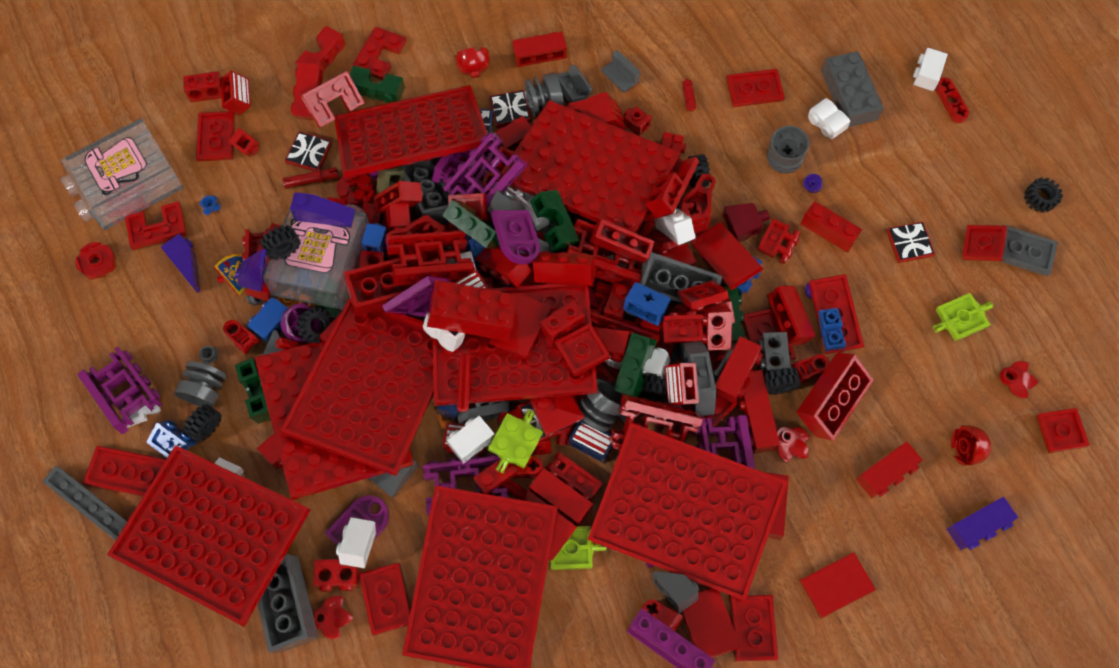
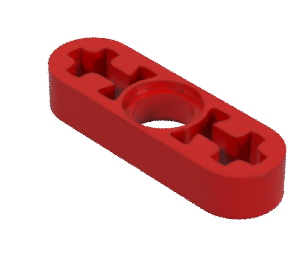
M947 77L940 78L935 88L936 93L952 121L959 124L964 123L969 116V109L952 80ZM948 98H954L956 103L949 102Z

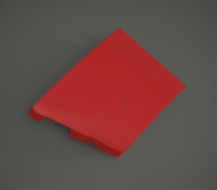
M529 490L526 491L525 501L546 504ZM558 512L549 557L551 561H553L577 529L574 524Z

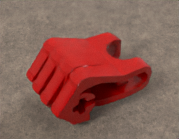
M607 92L565 105L568 108L623 130L626 129L624 117L617 101Z
M702 174L696 186L686 194L679 206V210L691 217L695 236L702 234L708 229L711 219V199L716 180L710 174ZM707 180L711 185L709 188H704L702 182ZM695 206L696 212L692 215L693 208Z
M425 215L405 228L390 231L386 235L385 243L387 245L388 236L446 232L447 229L430 216ZM413 249L404 250V254H414ZM387 251V256H386V257H387V260H388V261H389V260H392V259H396V258H393L391 255H388V251ZM437 251L422 252L421 255L423 261L437 256L438 253Z

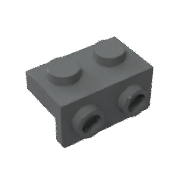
M571 65L568 72L556 74L562 94L569 103L585 100L592 92V87L576 65Z

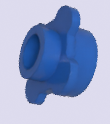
M214 195L205 196L199 203L203 207L205 215L219 211L221 208L220 204L217 203V197Z

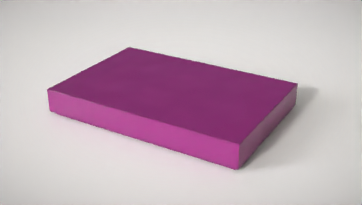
M427 276L382 305L384 311L409 314L430 301L435 279L450 282V280Z

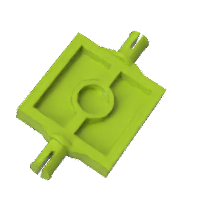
M971 293L961 296L935 309L942 322L933 325V330L938 333L946 329L955 342L991 325L985 316V311L992 309L993 304H991V301L980 305L975 301Z
M527 410L523 419H518L508 413L505 416L488 448L489 451L498 455L501 459L496 468L498 472L500 470V473H504L508 463L516 464L523 469L527 465L543 434V431L530 424L535 415L533 411Z
M578 526L553 561H551V570L593 569L592 557L594 551H606V547L587 540L591 526Z

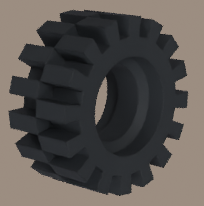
M705 154L688 156V159L696 157L699 160L689 181L692 188L696 186L702 174H710L709 163ZM703 181L702 186H709V181Z
M1041 177L1034 180L1024 192L1026 194L1024 199H1028L1026 204L1030 203L1029 208L1035 207L1034 211L1036 212L1040 209L1041 213L1053 210L1063 197V194H1060L1062 189H1058L1060 185H1054V180L1049 182V178L1043 179ZM1038 190L1045 192L1049 196V200L1042 198Z
M280 225V228L274 227L273 231H267L269 234H264V238H261V245L263 249L267 250V256L271 260H279V258L282 260L285 259V256L290 257V253L294 254L296 252L295 249H299V245H301L295 230L289 225L285 227Z
M313 308L300 314L299 317L301 319H298L296 322L299 323V326H296V330L300 329L301 332L298 335H303L301 338L303 341L307 340V343L323 342L320 340V335L334 321V319L330 320L332 316L330 313L326 314L327 310ZM312 319H317L321 323V331L319 333H314L311 330L310 322Z
M796 368L776 369L777 371H770V373H766L763 376L769 395L788 393L790 390H796V388L801 386Z
M654 375L642 376L645 380L639 396L656 402H668L666 378L655 377Z
M203 404L201 407H197L191 416H188V421L184 423L183 430L196 442L204 441L206 437H210L211 433L216 431L215 428L220 425L219 422H221L222 415L209 404Z

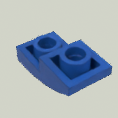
M838 308L819 310V323L825 351L845 349L846 343L841 330L843 324Z

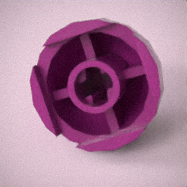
M300 303L292 305L284 311L281 316L280 325L282 332L287 338L297 342H304L301 339L303 335H298L301 331L300 329L296 330V326H299V323L296 322L298 319H301L299 317L300 314L313 309L312 306ZM312 319L310 322L311 330L314 333H319L318 330L321 323L317 319Z

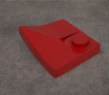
M573 396L533 398L529 400L545 437L584 419Z

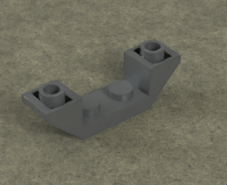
M703 342L680 343L683 360L688 359L689 363H696L699 403L692 404L693 412L699 413L700 416L714 415L716 387L709 352Z

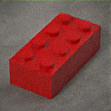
M399 258L344 272V282L355 316L384 309L382 305L413 286H394L392 264H400ZM406 262L407 267H417L416 262Z
M435 279L431 292L427 327L507 341L513 329L515 294Z
M837 352L796 413L815 437L834 441L874 379L855 354Z

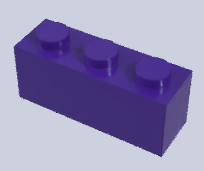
M1003 496L947 528V531L960 551L966 547L970 551L981 545L979 540L982 538L988 541L997 535L996 530L1001 528L1002 531H1005L1014 526L1012 521L1018 519V516Z

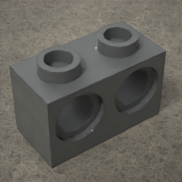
M787 332L763 333L761 339L758 340V345L762 346L761 353L763 357L759 365L760 369H763V374L777 371L776 369L781 370L786 367L788 369L790 367ZM768 343H774L776 348L770 347ZM770 361H776L779 366H773Z

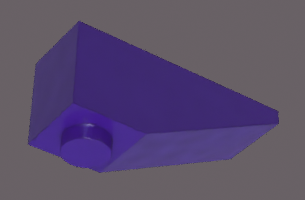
M294 192L290 207L295 221L352 228L356 212L353 208L314 194Z
M178 234L162 245L161 248L193 289L199 293L200 284L196 255L191 249L194 246L188 238L183 239Z
M262 249L245 259L242 266L237 268L235 278L238 279V286L262 291L267 275V250Z

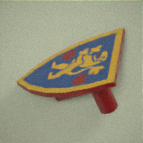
M232 254L222 258L213 268L220 275L217 277L218 283L226 282L239 296L245 288L238 286V279L235 278L237 268L242 266L243 259L242 254Z

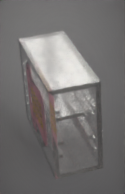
M142 118L61 159L68 173L60 178L62 184L72 197L78 194L81 197L80 200L73 203L77 212L86 223L95 219L104 231L122 222L130 214L140 212L184 188Z
M345 205L356 211L352 228L295 221L289 208L283 225L284 227L286 225L293 227L300 239L301 245H299V249H295L296 252L294 254L290 253V257L285 256V259L282 260L281 258L279 260H269L263 279L273 296L343 310L349 299L344 282V272L359 268L361 250L363 251L361 242L366 225L369 223L366 213L357 206Z

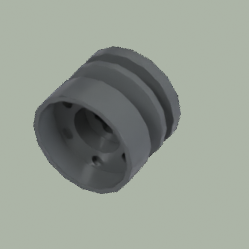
M554 72L543 75L542 84H540L537 77H533V84L530 79L524 81L526 101L534 117L539 115V109L542 111L549 100L564 106L560 83Z
M787 125L776 130L767 150L769 165L780 173L789 174L798 170L803 164L809 149L807 134L796 126Z
M187 361L185 366L187 370H184L182 375L189 381L179 380L174 394L197 406L209 404L214 408L219 394L212 389H222V382H225L226 374L208 364Z
M597 379L598 394L583 395L581 401L577 403L584 416L583 421L597 430L609 431L613 423L617 421V416L620 415L619 408L622 405L620 401L623 393L615 391L613 384L603 379Z

